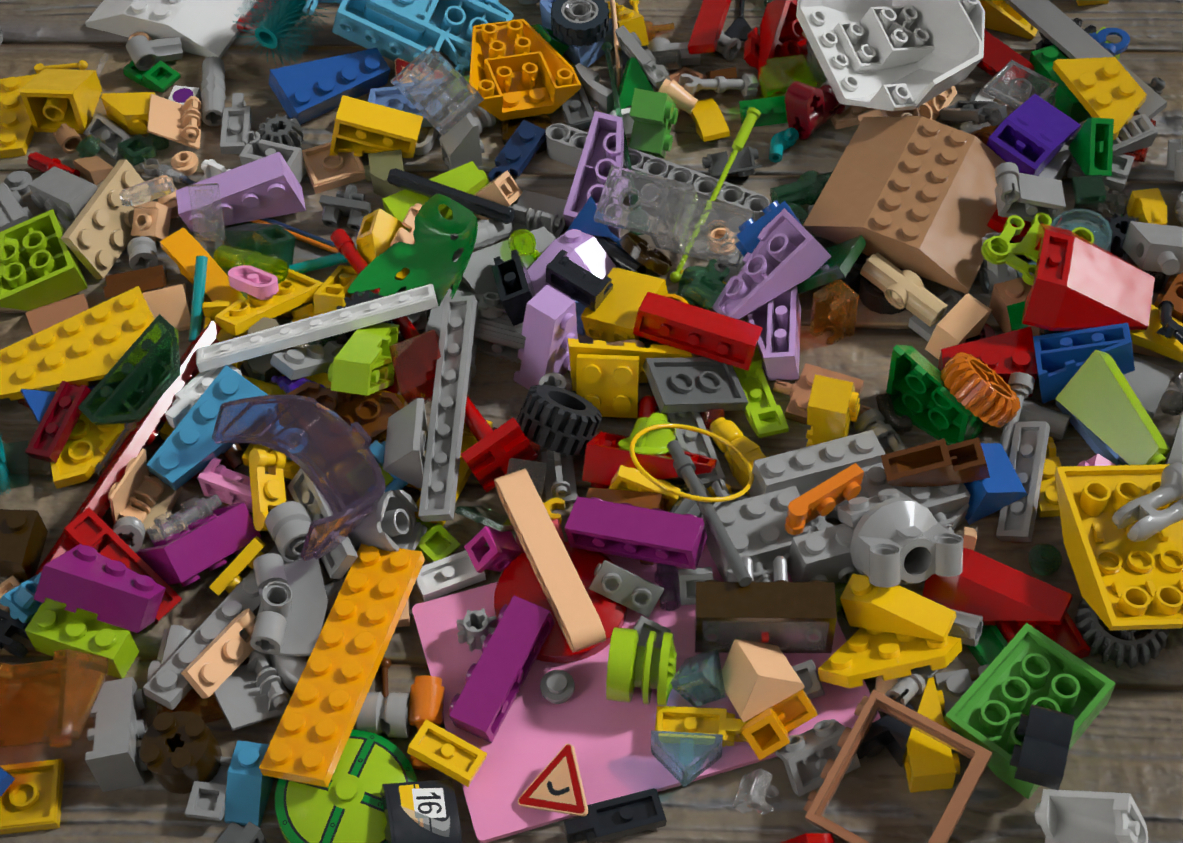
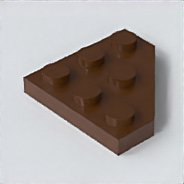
M306 382L281 397L282 405L297 424L309 434L312 443L333 469L364 451L375 440L379 442L387 436L388 418L405 407L395 393L382 392L381 395L370 394L366 396L331 391V388L320 387L319 383Z

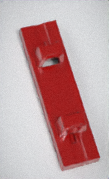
M90 507L64 528L63 533L76 545L82 544L93 547L99 554L111 560L122 562L126 568L140 575L149 576L155 583L166 588L154 621L156 624L181 603L182 598Z

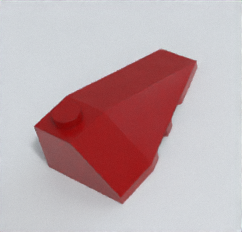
M774 0L768 3L760 24L758 79L776 94L781 92L794 75L795 69L807 59V54L813 50L809 41L802 35L804 31L796 17L797 0Z
M599 432L586 445L582 481L591 482V486L595 488L608 489L611 480L621 465L637 469L631 459L630 451L624 450L618 445L619 441L629 436ZM684 451L685 455L691 457L696 467V475L711 473L715 468L717 459ZM635 453L640 465L655 479L662 480L679 477L673 467L674 460L670 453L660 455Z
M963 548L962 573L950 577L932 574L925 580L922 595L949 609L982 616L984 625H995V621H1016L1019 625H1025L1026 623L1029 625H1061L1073 599L1072 594L967 548Z

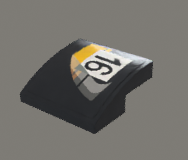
M452 779L382 785L380 795L387 821L384 830L387 843H462L459 812Z

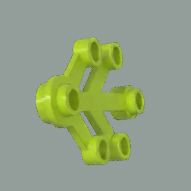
M1043 212L1037 213L1031 222L1032 227L1023 240L1018 243H1010L1013 236L1021 233L1025 223L1017 215L1009 216L1000 236H993L985 240L981 247L982 256L989 263L995 265L1005 263L1022 273V279L1025 283L1033 285L1034 277L1029 273L1035 274L1036 265H1030L1016 255H1025L1037 263L1039 251L1035 250V244L1040 225L1039 221L1051 225V217ZM1077 227L1072 230L1075 234L1094 243V235L1087 228Z

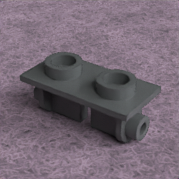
M749 146L738 152L728 173L738 172L739 177L755 174L754 169L762 168V165H755L754 160L759 158L757 148L752 149ZM727 151L707 154V157L702 158L703 168H708L709 171L705 175L717 179L720 178L728 161Z

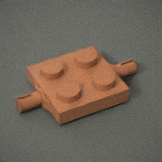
M805 363L800 378L794 384L776 379L773 391L790 396V402L785 411V418L807 425V407L815 374L854 382L855 392L859 393V397L864 386V380ZM861 405L859 416L865 411L874 408Z

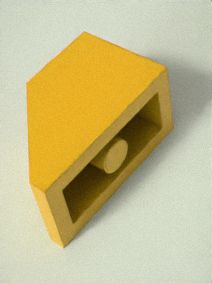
M155 92L102 93L103 105L107 116L130 135L151 134L147 132L150 95H156Z

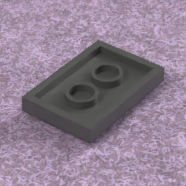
M706 357L646 358L642 366L661 413L745 410L748 404L743 388L731 365Z

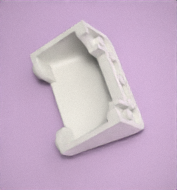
M1043 789L1041 803H1037L1035 808V820L1037 825H1041L1046 835L1045 843H1148L1147 825L1130 793Z

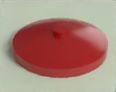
M563 542V545L599 615L606 634V641L574 653L571 651L525 552L516 557L505 568L497 582L494 593L496 620H498L502 607L505 604L509 605L513 596H517L551 612L555 624L536 660L543 662L569 663L595 655L610 644L614 627L622 628L626 619V606L589 589L595 578L594 571L598 563L602 564L604 560L612 564L614 563L603 553L570 547L569 542Z

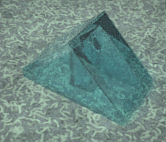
M717 648L686 658L671 680L673 689L693 707L726 697Z
M651 730V753L686 787L722 757L723 735Z

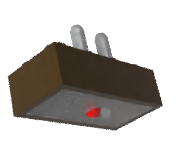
M747 555L742 556L741 559L752 578V582L748 586L742 587L738 582H721L718 580L696 582L695 652L729 653L734 639L737 638L777 645L782 653H832L837 621L834 582H823L820 580L789 582L787 561L783 556H777L774 559V582H755L753 579V561Z

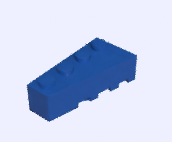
M373 48L270 69L269 86L289 117L296 118L298 123L302 125L339 107L342 95L358 98L369 93L372 88H379L387 84L390 68L379 50Z

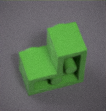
M635 88L629 114L634 120L629 143L630 148L661 158H665L666 151L670 152L673 142V135H670L672 124L675 125L677 122L678 108H675L676 104L668 94Z

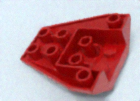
M1040 223L1035 244V250L1039 251L1033 286L1026 298L1022 324L1049 331H1073L1128 323L1129 330H1147L1155 277L1070 230Z

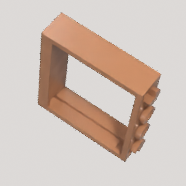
M873 689L869 697L864 695L861 702L858 703L854 714L859 717L853 728L846 727L837 744V746L841 747V750L836 760L829 758L820 775L824 782L819 791L812 790L809 794L808 801L803 810L807 811L805 819L823 831L832 833L834 837L845 843H870L823 817V814L880 710L971 759L928 842L948 843L992 758V752Z

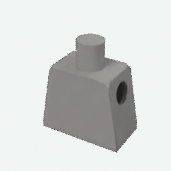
M1130 221L1122 248L1139 268L1147 271L1163 272L1166 275L1181 274L1183 272V227Z

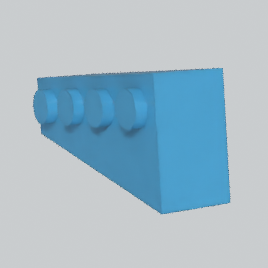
M225 365L147 463L149 472L176 491L203 470L213 458L225 453L245 434L248 435L257 428V425L264 420L262 413L263 405L272 404L277 412L278 401Z

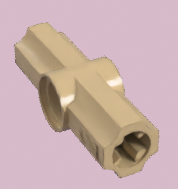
M873 253L861 268L860 274L881 289L886 300L897 309L906 308L930 327L934 326L947 310L948 305L925 289L922 280L916 273L911 270L901 271L879 253Z

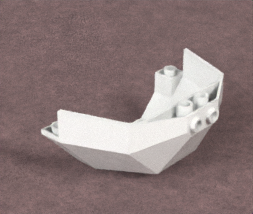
M797 0L796 17L840 104L886 111L913 110L963 81L984 57L985 10L979 0Z

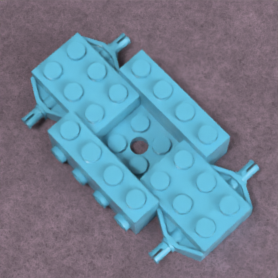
M307 0L303 8L306 14L309 10L308 15H313L318 3L339 4L332 33L364 48H377L382 56L393 61L400 58L432 70L439 53H445L456 65L451 76L453 82L457 74H459L458 80L464 76L466 71H470L473 26L510 21L514 16L509 9L498 2L499 0Z

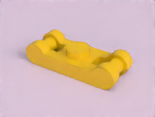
M253 449L249 454L253 523L257 531H268L265 524L266 516L269 513L268 509L272 510L277 505L286 502L283 470L286 465V455L282 451H272L269 454L265 450ZM265 466H268V474H265Z

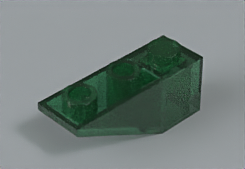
M238 223L217 230V234L268 273L279 272L284 267L289 268V265L293 264L296 237L278 224Z

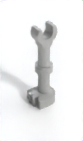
M681 74L678 84L685 85L684 89L691 95L700 90H714L717 93H723L725 90H740L745 100H753L756 97V92H758L757 86L759 82L754 74H743L741 79H725L724 76H716L714 79H700L690 74Z

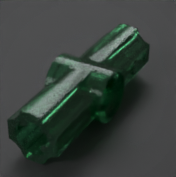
M807 171L796 182L770 188L772 203L777 200L779 204L786 201L789 207L804 204L815 205L833 171L821 175L818 171Z

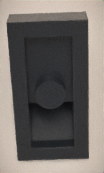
M910 703L906 705V707L914 710ZM889 715L873 722L856 752L858 759L865 756L872 758L878 755L886 746L898 765L902 767L910 726Z

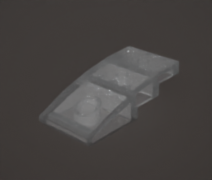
M431 46L426 48L390 81L442 136L484 100L479 92Z

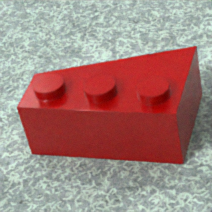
M1031 327L941 349L938 364L940 372L950 358H953L957 353L963 352L971 354L974 358H978L982 363L987 364L1007 384L1010 374L1014 372L1029 374L1034 377L1036 383L1038 372Z

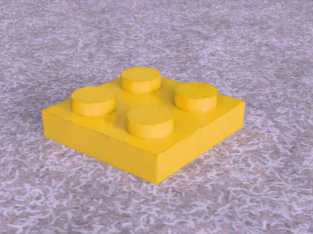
M578 354L576 394L592 403L601 412L602 417L637 418L639 356Z

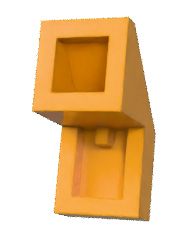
M802 689L751 718L741 728V732L758 759L762 760L790 743L788 732L806 723L818 714Z

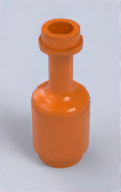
M428 675L416 676L414 684L410 686L408 722L410 725L417 727V732L426 719L437 726L442 724L445 688L442 686V679L439 677ZM410 756L413 769H432L430 765L414 756Z

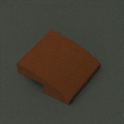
M159 265L105 276L107 285L103 287L105 298L118 296L139 286L141 291L165 287L167 284L166 266Z

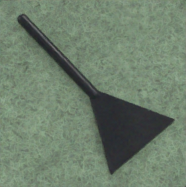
M740 0L739 17L724 33L726 36L737 38L740 41H746L748 39L747 34L752 30L744 18L745 0Z

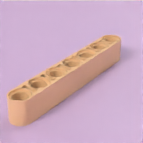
M524 468L494 479L500 501L571 651L574 653L606 641V634L599 615L527 470Z

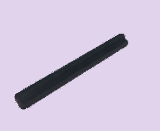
M397 168L391 169L388 173L387 181L389 184L429 198L435 194L445 195L475 214L504 224L512 223L514 220L515 211L513 208Z

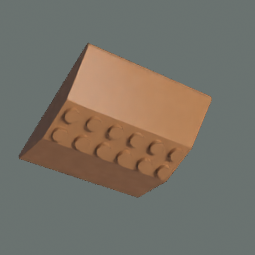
M923 116L863 117L804 222L803 227L809 233L837 244L862 235L867 242L861 252L862 254L871 256L873 253H879L898 268L911 270L921 277L968 294L984 261L981 253L982 237L988 233L996 232L989 228L987 224L997 209L995 188L998 184L996 183L994 171L998 165L1005 163V161L976 136Z

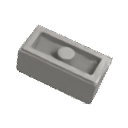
M99 112L83 133L117 161L138 148L141 144L115 122Z

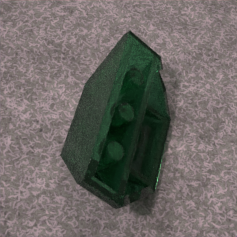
M159 314L78 406L81 412L95 425L140 422L181 375L178 330Z

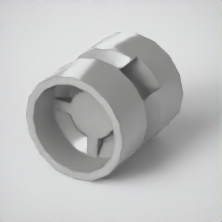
M295 501L284 502L273 508L266 516V527L275 541L282 559L287 563L310 557L321 548V538L316 528L311 525V519L301 503Z
M368 692L356 720L357 730L368 731L379 736L382 732H386L389 738H408L411 731V725L408 722L410 692H390L387 697H383L381 692Z

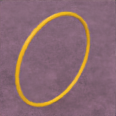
M657 424L639 431L630 443V456L640 473L658 487L683 498L702 502L730 501L748 492L754 481L752 466L747 457L726 439L701 428L683 424ZM663 428L685 429L707 435L725 444L738 454L748 469V483L740 492L725 497H702L675 490L656 480L640 465L635 455L636 441L647 432Z

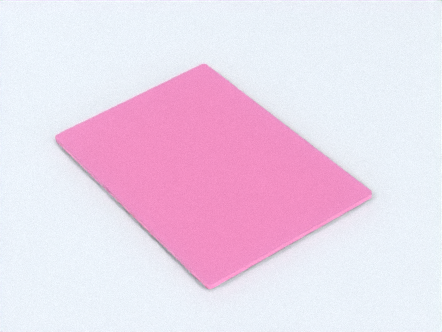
M705 543L697 568L711 567L713 580L724 582ZM603 553L615 565L664 588L649 618L627 607L626 619L622 628L633 629L640 617L643 616L670 629L671 633H673L677 661L674 687L668 697L667 706L725 708L728 713L735 714V718L741 719L718 681L729 653L695 652V604L681 605L679 599L678 569L687 568L655 562L654 565H644L638 559ZM787 571L788 581H789V582H793L792 579H791V577H790V575H789V573H788V571ZM497 582L414 605L412 608L430 676L441 678L442 686L445 688L443 722L446 731L487 753L486 760L469 787L461 783L476 838L480 843H488L576 817L575 815L526 808L518 804V798L565 744L568 743L575 748L587 805L653 788L660 792L778 757L774 752L759 760L748 742H734V746L726 747L655 744L656 709L658 707L657 689H652L649 705L643 703L642 689L635 687L630 703L606 699L610 644L595 655L575 662L550 663L535 660L494 740L490 743L455 727L449 717V707L454 696L457 693L461 694L466 685L465 678L470 666L473 663L477 664L482 655V649H474L471 652L467 642L459 644L457 620H463L467 610L480 611L482 608L485 609L488 618L496 617L494 593ZM836 621L832 653L783 654L791 666L812 659L818 671V668L846 642V639L838 621ZM714 630L707 631V634L709 636H715L717 632ZM811 630L808 632V634L812 637H817L819 635V633L816 631ZM553 670L566 671L572 676L575 684L573 695L561 704L549 702L543 697L540 690L541 679L546 673ZM864 679L863 686L845 688L821 681L825 695L810 699L818 715L788 732V736L800 735L814 728L818 722L835 719L843 726L852 729L859 717L854 714L858 703L861 702L864 695L870 696ZM879 712L873 722L881 719Z

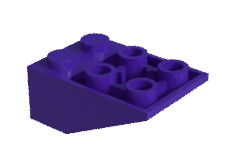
M1034 94L1005 118L988 138L987 146L1005 162L1015 163L1018 166L1019 173L1038 176L1081 125Z

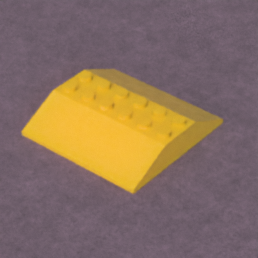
M1170 464L1060 466L1055 469L1063 542L1082 597L1110 631L1183 628V520L1166 527L1146 541L1134 542L1127 537L1129 530L1138 520L1122 529H1118L1112 521V516L1122 506L1158 489L1161 486L1162 472ZM1173 501L1172 503L1162 506L1156 510H1164L1173 505L1174 503H1176L1177 501Z

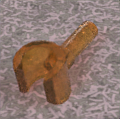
M645 21L649 42L655 38V33L675 28L674 23L653 25L651 21Z

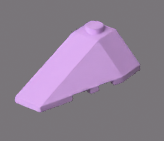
M784 208L762 229L757 237L760 242L752 254L747 252L742 260L745 265L737 276L730 278L712 305V308L719 314L740 319L810 278L832 256Z
M571 229L555 239L527 271L530 275L535 295L543 287L549 285L571 299L570 296L546 282V266L562 249L568 252L566 256L569 257V260L602 280L616 266L594 236L577 229Z

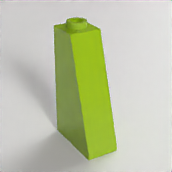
M473 161L428 179L472 195L489 183L484 170H479ZM404 189L383 198L382 201L384 211L403 222L411 206H414L416 203L424 205L430 198ZM440 204L438 211L441 216L447 220L453 219L452 210L447 205Z
M1094 350L1055 399L1129 465L1165 464L1167 460L1165 456L1171 449L1112 356L1106 352Z

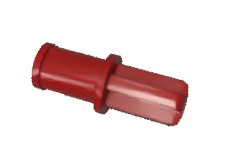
M38 152L28 155V166L45 173L55 166L80 177L79 170L62 164L58 158L51 159Z

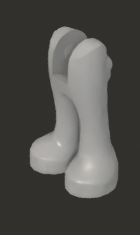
M1174 462L1165 467L1161 476V486L1158 489L1128 502L1114 513L1112 521L1118 529L1125 528L1138 520L1127 534L1130 540L1134 542L1146 541L1166 527L1183 520V464ZM1173 501H1177L1176 503H1174L1173 505L1164 510H1156L1162 506L1172 503Z

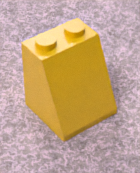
M43 69L21 88L20 95L35 132L54 133L61 127V124L66 123L67 126L74 128L78 134H83L91 123L102 87L96 70Z

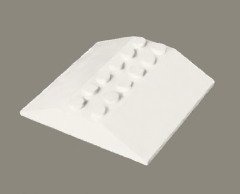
M103 0L85 24L89 28L125 37H130L137 32L147 33L152 40L179 37L184 52L204 57L214 56L221 59L240 34L236 30V21L238 22L242 11L244 15L247 14V11H244L246 7L244 8L242 3L249 0Z

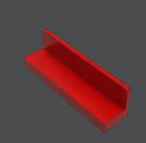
M647 292L637 312L633 335L749 371L763 328L665 296Z

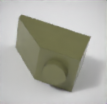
M401 149L369 153V165H365L364 169L366 181L372 182L374 193L385 198L404 190L401 187L389 184L387 181L388 173L391 169L397 168L405 171Z

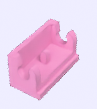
M213 458L205 470L197 477L203 494L229 505L244 502L248 511L253 513L250 477L227 469L226 466L220 464V459Z

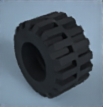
M535 385L530 387L516 421L525 436L539 446L560 454L579 456L585 454L587 443L594 438L602 420V415L592 403L571 391L550 385Z

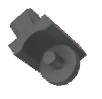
M348 184L345 191L338 190L336 197L321 195L319 200L323 208L322 221L328 227H339L341 216L349 217L347 222L348 228L353 231H359L363 217L373 212L371 211L370 202L365 201V194L357 193V187L353 184Z

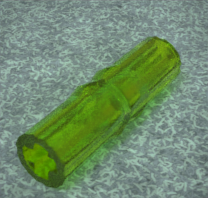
M221 245L214 252L213 259L222 269L229 271L237 266L249 265L275 275L278 278V283L283 282L287 278L289 268L282 259L229 245Z

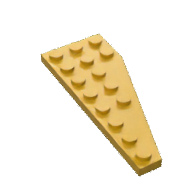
M139 286L1 349L0 399L10 398L11 401L23 399L24 396L20 391L21 389L57 391L62 381H66L70 385L76 384L79 387L81 385L89 386L90 381L104 379L105 382L114 381L172 354Z

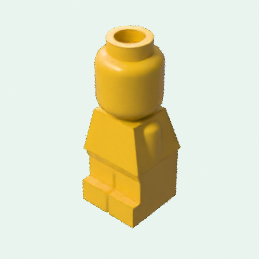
M1159 188L1133 190L1126 207L1128 216L1138 218L1139 222L1167 225V205Z
M720 417L710 425L712 433L736 446L747 457L752 468L754 460L766 458L760 446L744 436L733 421ZM712 438L717 447L725 453L724 457L729 464L732 476L735 477L744 489L749 480V472L745 463L731 448Z

